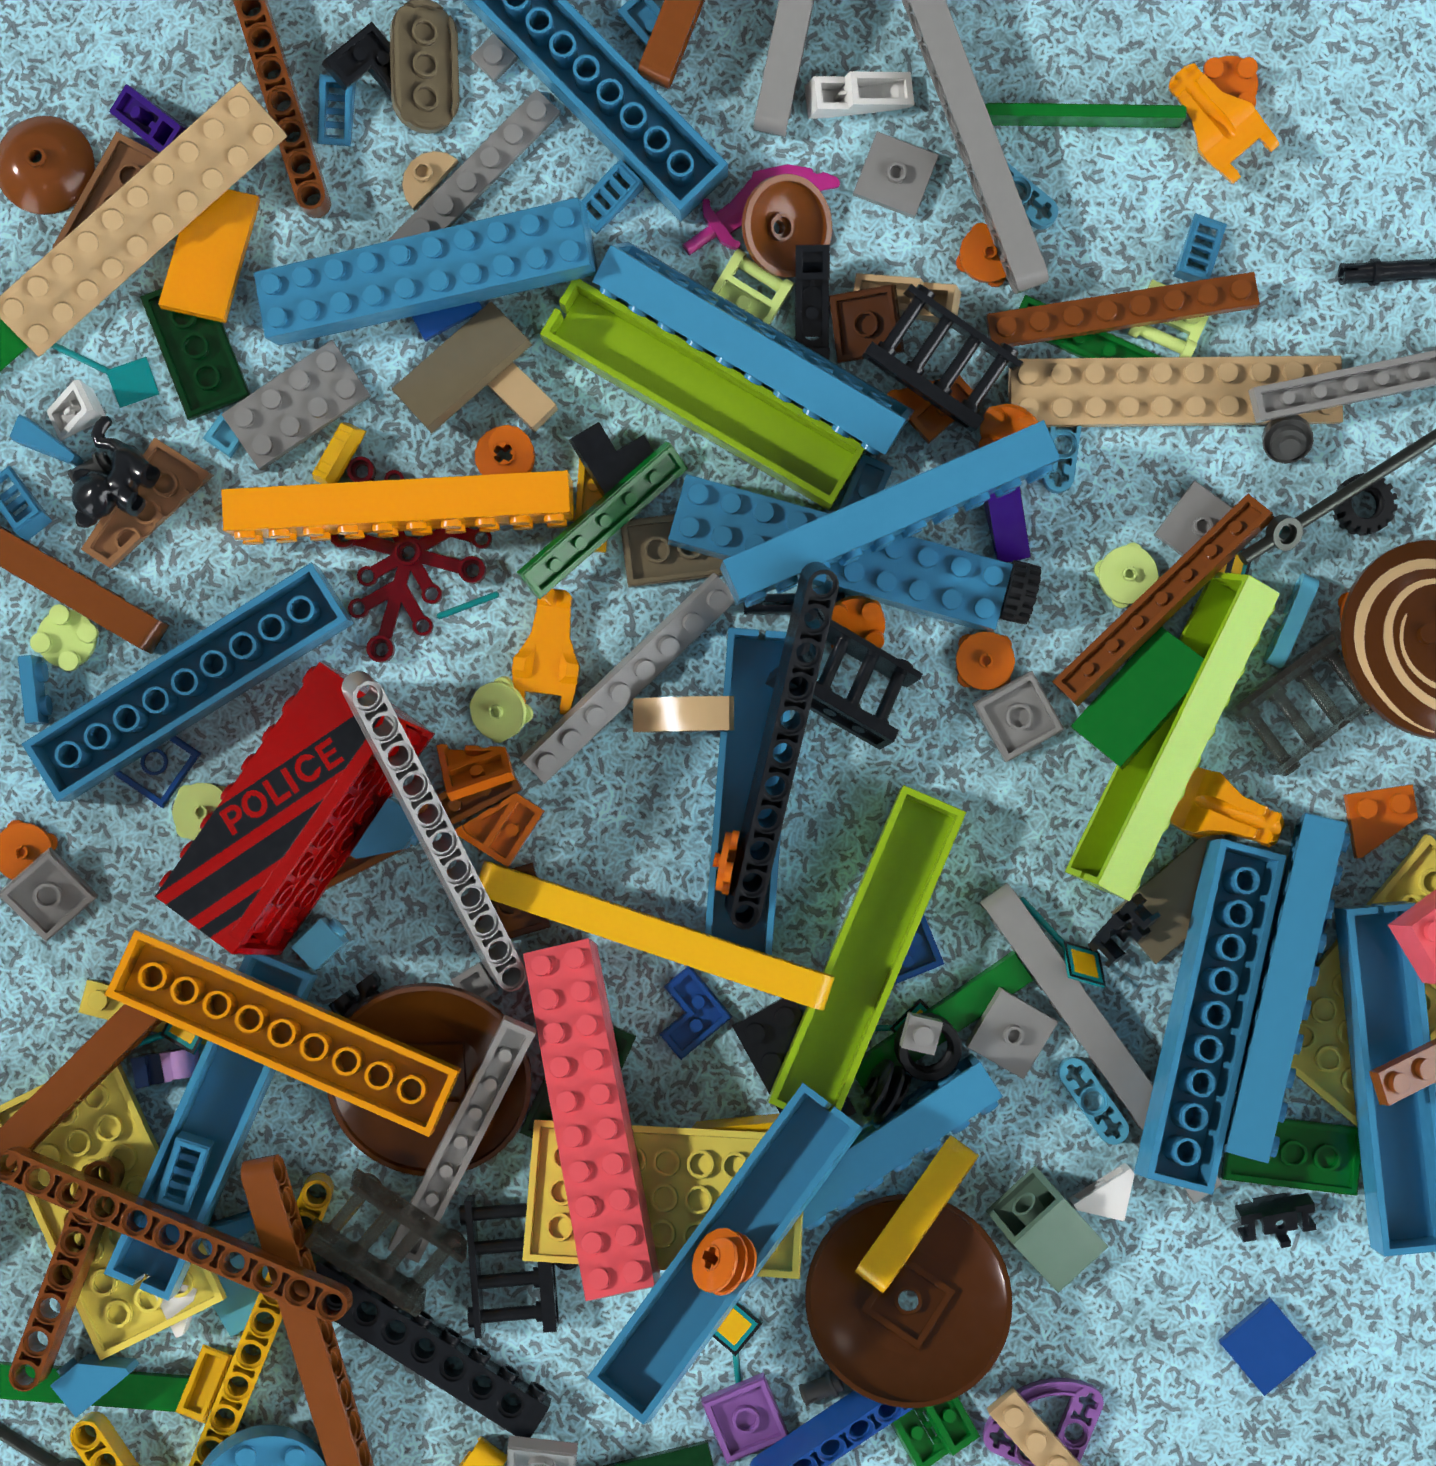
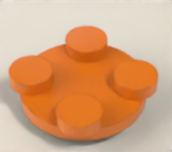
M1223 56L1220 58H1210L1204 63L1202 73L1222 92L1252 103L1254 107L1256 106L1255 97L1258 91L1256 72L1258 64L1254 58Z
M977 223L962 241L959 256L956 259V266L958 270L966 273L978 282L988 283L991 287H999L1004 283L1006 274L987 224Z
M1000 404L991 406L986 409L983 416L984 420L980 425L981 439L978 446L981 448L1034 425L1038 421L1029 411L1018 405Z
M849 596L835 603L831 618L833 621L875 646L882 648L884 645L885 616L878 601L864 596Z
M986 631L973 635L965 634L959 639V648L956 653L955 662L958 672L957 680L961 686L972 687L978 690H992L1001 688L1011 681L1015 657L1011 640L1007 636Z
M21 820L11 821L7 828L0 833V872L13 880L49 847L55 851L58 846L57 837L52 833H47L36 824L24 823Z
M733 830V832L726 831L721 854L715 852L713 867H719L715 890L721 891L724 895H729L733 865L740 831Z

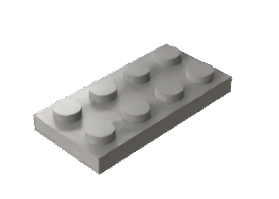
M330 340L221 415L258 469L262 471L371 395L333 340Z

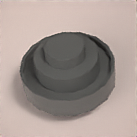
M1299 415L1271 420L1262 433V445L1267 456L1275 462L1284 464L1293 463L1304 458L1311 450L1314 442L1311 426L1307 420Z

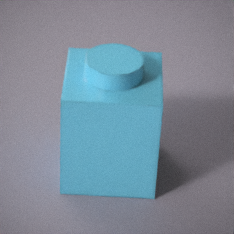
M327 917L320 918L291 948L315 972L321 969L349 942L344 936L347 930L335 918L331 920Z

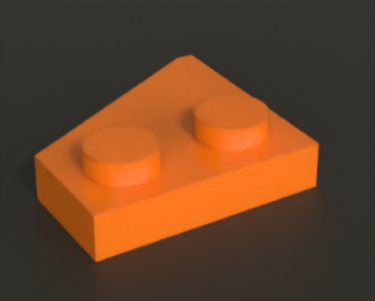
M960 375L950 388L952 390L950 395L959 402H962L963 399L967 400L973 392ZM908 388L894 389L887 393V395L915 410L908 422L928 444L954 422L952 418Z
M447 744L436 746L446 794L450 801L515 780L506 747L489 746L481 748L476 745H465L464 750H452L448 748Z
M1413 784L1344 795L1355 859L1363 858L1418 818Z
M514 793L477 817L460 825L455 831L459 837L508 868L545 810L522 795Z

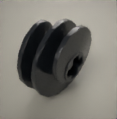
M884 1059L879 1062L872 1070L864 1087V1094L869 1097L862 1110V1115L865 1117L870 1116L878 1106L874 1115V1123L880 1124L890 1111L894 1112L899 1108L909 1090L912 1076L905 1075L903 1067H894V1063L890 1059Z

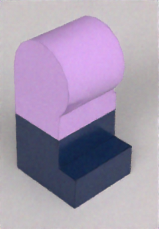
M180 1048L141 1054L131 1058L136 1089L191 1077L200 1058L199 1049L195 1055Z

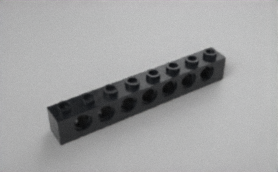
M323 1254L315 1265L317 1273L346 1285L353 1295L352 1306L342 1318L335 1321L336 1323L513 1435L532 1437L548 1411L552 1400L547 1396L548 1391L542 1385L536 1382H531L530 1385L518 1378L520 1374L508 1364L497 1365L490 1360L491 1355L485 1349L476 1345L473 1348L461 1342L462 1336L455 1330L448 1327L442 1330L432 1323L434 1321L433 1318L425 1311L416 1309L415 1312L404 1306L405 1301L398 1294L392 1291H388L385 1294L375 1287L376 1282L368 1275L359 1273L357 1276L347 1270L348 1265L341 1258L335 1255H330L328 1258ZM336 1294L327 1295L326 1302L328 1307L336 1311L341 1310L343 1305L341 1298ZM366 1301L373 1303L376 1306L377 1314H366L362 1310L361 1303ZM399 1320L403 1322L406 1331L404 1333L394 1332L390 1327V1321ZM422 1338L430 1339L434 1343L435 1349L432 1351L423 1350L419 1346L418 1340ZM452 1356L460 1358L464 1367L461 1369L451 1368L447 1363V1358ZM486 1375L492 1380L493 1385L481 1387L476 1382L475 1377ZM508 1393L517 1394L521 1399V1403L510 1405L505 1401L504 1396Z

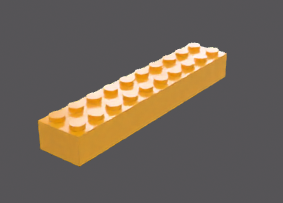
M568 470L221 489L223 531L234 536L235 540H243L245 545L263 544V539L275 538L278 543L297 542V537L302 536L310 537L311 541L331 540V535L339 534L344 535V539L365 538V533H378V537L388 538L397 537L398 531H412V535L425 536L431 535L432 529H445L448 534H460L466 532V527H479L480 532L499 531L500 526L513 525L514 530L533 529V524L547 523V528L567 527V522L575 521L573 481Z
M134 930L105 993L107 997L427 1137L433 1134L462 1069L146 930Z

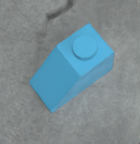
M388 798L350 854L355 859L409 849L411 845L416 847L420 843L398 800L395 798Z
M87 1354L79 1362L73 1357L56 1371L60 1377L50 1386L76 1418L129 1375L140 1363L135 1358L109 1356L100 1361L98 1355Z

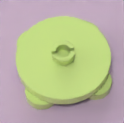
M1129 543L1126 546L1112 550L1103 560L1098 561L1094 567V573L1099 578L1103 592L1117 608H1125L1129 604H1133L1160 578L1154 559L1137 543Z
M58 604L51 607L49 615L40 623L37 633L30 639V646L52 665L58 666L65 671H74L93 654L99 631L89 618L75 610L68 609L64 605Z
M501 676L495 679L494 682L481 686L475 692L469 704L471 717L476 728L484 736L496 743H502L518 734L524 724L530 722L533 718L532 708L525 704L519 691L514 688L512 680L506 676Z
M196 783L184 785L178 790L173 804L172 816L176 832L180 837L195 840L202 830L200 825L203 819L210 812L215 811L221 803V794L226 788L225 786Z

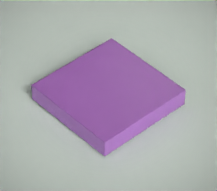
M764 1372L701 1398V1403L727 1464L772 1446L789 1434Z

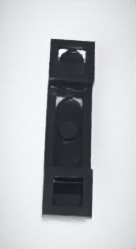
M795 245V340L830 360V245ZM805 337H818V338L815 339V340H808V339H806Z

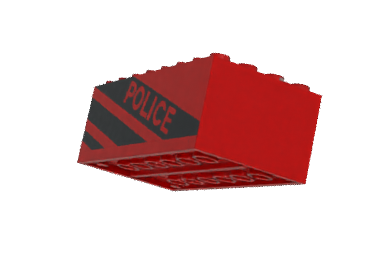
M319 662L317 666L311 667L306 672L302 680L303 686L296 695L291 696L285 702L282 708V716L276 724H272L264 732L261 746L256 753L250 754L241 766L242 773L235 783H230L221 794V803L215 811L210 812L203 819L200 825L202 830L194 841H190L184 846L180 853L181 860L174 870L168 871L159 883L160 890L155 895L157 899L231 954L281 955L326 891L325 889L330 881L337 875V871L347 861L358 841L386 800L391 798L394 793L342 693V683L348 675L322 662ZM367 685L359 689L357 698L367 694L369 690ZM391 703L419 757L435 733ZM384 716L375 719L372 728L379 727L384 721ZM399 746L393 747L389 751L388 757L394 756L398 752Z

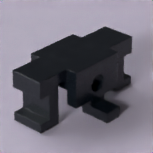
M1140 893L1132 897L1130 901H1127L1088 944L1093 952L1100 950L1107 957L1108 961L1105 965L1108 968L1117 963L1126 954L1113 938L1118 936L1124 943L1132 937L1136 942H1139L1151 932L1149 926L1153 925L1161 917L1158 912L1152 915L1143 905L1147 900ZM1128 923H1131V929L1126 926Z
M1285 1192L1252 1198L1253 1202L1235 1205V1214L1241 1225L1244 1226L1237 1228L1242 1242L1256 1240L1255 1220L1257 1219L1262 1223L1264 1235L1275 1234V1238L1281 1248L1291 1247V1240L1287 1235V1231L1297 1230L1298 1225L1303 1232L1316 1230V1224L1311 1216H1309V1213H1315V1203L1308 1193L1287 1196ZM1283 1220L1281 1225H1276L1278 1221Z

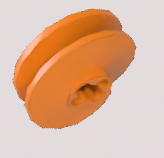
M511 425L498 426L487 431L479 439L475 449V463L481 475L528 473L533 470L535 462L534 446L528 435L519 427ZM511 449L509 453L512 459L509 462L505 459L498 462L500 460L498 452L501 450L507 452Z
M718 1228L708 1233L698 1244L693 1256L692 1273L698 1288L708 1293L723 1296L730 1294L740 1283L750 1279L754 1274L757 1263V1253L753 1242L745 1234L728 1228Z

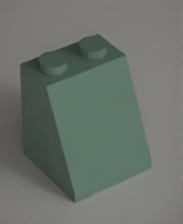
M1036 1166L1032 1167L986 1210L1015 1248L1058 1293L1108 1248L1107 1244Z

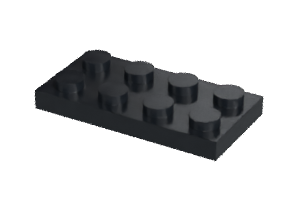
M780 998L732 1025L769 1094L803 1017L797 1003L784 998ZM847 1096L841 1112L849 1117L857 1112ZM777 1107L779 1113H781L783 1109Z

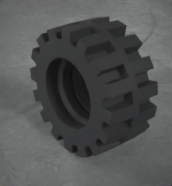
M1364 473L1355 475L1345 480L1337 487V491L1346 486L1347 484L1351 483L1355 479L1359 478ZM1382 478L1363 490L1370 493L1376 501L1375 513L1370 518H1361L1354 512L1351 503L1352 498L1333 509L1335 514L1333 518L1340 523L1338 526L1342 529H1347L1350 534H1359V536L1372 534L1386 527L1387 523L1393 520L1395 516L1393 512L1398 507V504H1394V500L1398 498L1396 493L1392 494L1391 489L1394 488L1391 483L1385 484L1384 481L1386 479Z
M1013 560L1011 563L1013 567L999 618L1026 625L1037 599L1036 596L1041 581V567Z

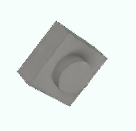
M494 33L470 56L471 61L494 83L518 60L517 56Z
M481 961L451 979L455 987L465 989L483 999L498 991Z
M908 1012L899 1045L904 1049L935 1056L943 1022L941 1019Z

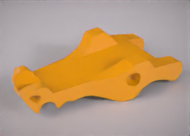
M1196 63L1184 66L1170 79L1168 90L1176 97L1180 105L1186 106V114L1190 118L1194 129L1198 153L1231 184H1234L1241 178L1238 170L1231 163L1254 143L1260 140L1270 152L1279 146L1277 138L1253 104L1222 92L1199 70Z
M552 588L541 599L537 598L532 631L522 648L513 657L512 682L525 703L526 692L561 696L560 714L565 715L573 706L579 680L580 665L570 638L573 598L566 590Z
M1197 767L1186 785L1183 798L1178 802L1171 816L1170 825L1197 839L1210 835L1230 834L1256 841L1270 848L1278 843L1285 823L1282 813L1275 812L1267 806L1244 797L1220 772Z

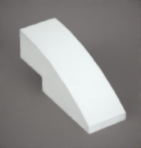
M850 71L846 76H813L804 86L808 119L894 111L910 108L915 105L911 72Z

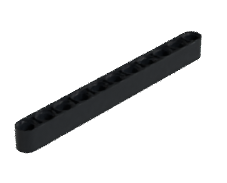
M820 562L807 564L800 573L738 840L729 895L725 897L724 906L733 925L742 930L754 927L761 917L839 589L837 576L825 564ZM826 574L825 583L819 588H813L812 582L817 575ZM817 608V617L811 622H804L805 614L810 609ZM810 643V649L806 654L796 655L797 648L801 644ZM801 676V684L797 688L789 689V682L794 677ZM795 710L792 719L786 722L781 721V716L784 712ZM778 744H787L786 749L782 753L773 754V750ZM779 776V780L775 785L765 786L766 781L770 777ZM772 809L768 817L758 818L762 810ZM764 841L760 849L750 850L755 842ZM750 873L757 874L752 881H743L746 875ZM749 905L745 912L736 913L740 906Z

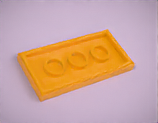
M228 189L178 234L158 303L161 309L222 323L227 322L260 203L259 196Z

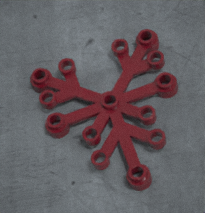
M359 456L349 462L347 474L353 482L375 481L376 468L368 458ZM360 466L368 468V475L364 478L357 476V469ZM397 470L387 472L384 480H389L392 475H399L400 479H405L403 474ZM466 527L465 533L448 534L445 529H436L432 531L431 535H425L420 539L406 536L404 531H398V536L392 537L394 542L365 534L363 539H349L346 542H342L339 540V535H331L330 541L338 548L349 549L355 545L390 555L371 567L364 566L359 569L357 579L363 586L371 587L375 585L378 578L397 568L392 582L362 599H353L348 605L349 614L356 619H362L368 615L369 610L388 600L379 634L372 637L366 646L367 654L372 660L385 663L393 658L395 645L392 637L402 604L413 622L412 627L417 635L424 637L430 635L433 631L434 625L432 620L424 615L407 585L410 572H412L422 590L423 600L428 604H437L442 599L443 594L441 588L433 583L423 564L458 573L469 584L480 583L486 576V566L478 557L468 556L458 560L427 550L450 537L473 543L479 549H486L492 543L490 532H480L479 529L475 530ZM479 533H486L488 535L487 543L483 545L477 544L476 536ZM407 547H412L415 551V555L411 559L403 557V551ZM470 565H477L479 567L477 576H468L467 568ZM367 570L372 571L374 575L373 580L369 583H365L362 580V574ZM428 589H437L438 596L435 600L427 599L426 592ZM358 602L363 603L365 607L364 612L360 615H356L353 612V606ZM426 620L429 623V628L426 632L418 631L417 624L419 621ZM381 643H385L388 647L387 653L383 656H379L376 653V647Z

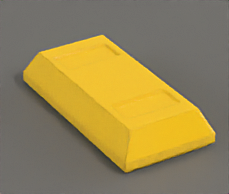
M347 422L340 423L312 472L313 479L321 484L338 483L364 438L366 431Z
M203 1344L175 1412L206 1424L233 1355Z

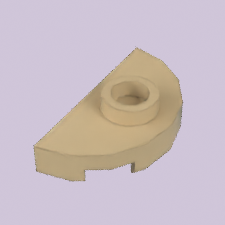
M432 151L423 153L410 162L404 172L402 187L405 199L414 211L459 163L458 159L448 153Z

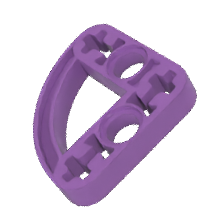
M1070 1378L1042 1379L1017 1389L1016 1391L1028 1404L1049 1396H1070L1055 1435L1080 1462L1103 1409L1104 1401L1098 1389L1092 1384ZM1089 1393H1092L1095 1404L1094 1406L1088 1404L1083 1413L1086 1418H1089V1421L1086 1422L1081 1417L1072 1415L1073 1411H1076L1079 1415L1082 1411L1083 1404L1079 1398L1081 1396L1087 1397ZM989 1416L982 1432L986 1447L991 1452L1022 1466H1035L1028 1458L1020 1454V1448L1015 1443L1013 1452L1009 1451L1011 1446L1008 1442L999 1440L997 1444H993L994 1440L990 1433H997L1001 1427ZM1077 1423L1082 1426V1435L1077 1440H1069L1065 1437L1064 1432L1069 1424ZM1003 1430L1004 1436L1012 1440Z

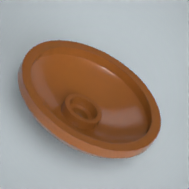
M36 116L23 120L12 127L0 142V188L13 204L30 213L50 215L65 211L74 206L95 170L94 154L87 138L72 123L58 117ZM42 154L41 160L33 163L34 156Z
M794 174L775 175L757 185L748 197L742 215V234L747 251L754 262L767 273L782 278L795 277V245H830L832 217L828 203L821 191L808 179ZM775 222H776V223L778 224V226H779V232H778V233H776V232L774 231V223H775Z

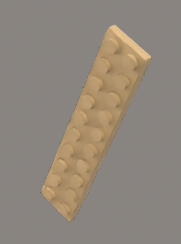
M239 81L0 295V319L40 357L288 135L242 82Z
M1341 356L1020 359L1023 363L1019 368L1013 371L1008 367L1009 404L1023 407L1038 422L1044 420L1047 428L1055 426L1267 425L1270 421L1255 422L1248 390L1258 386L1341 370L1342 361ZM1343 405L1299 414V416L1307 420L1309 424H1340L1343 422Z

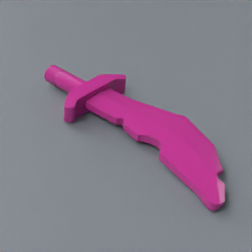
M789 164L753 171L751 179L732 201L715 213L710 207L709 199H703V218L708 227L683 243L682 246L690 256L717 237L723 246L735 251L738 248L740 249L741 243L735 240L731 234L742 226L743 210L751 192L757 185L769 177L780 174L802 176L812 182L820 191L838 188L840 181L837 177L828 173L816 174L813 173L812 168Z

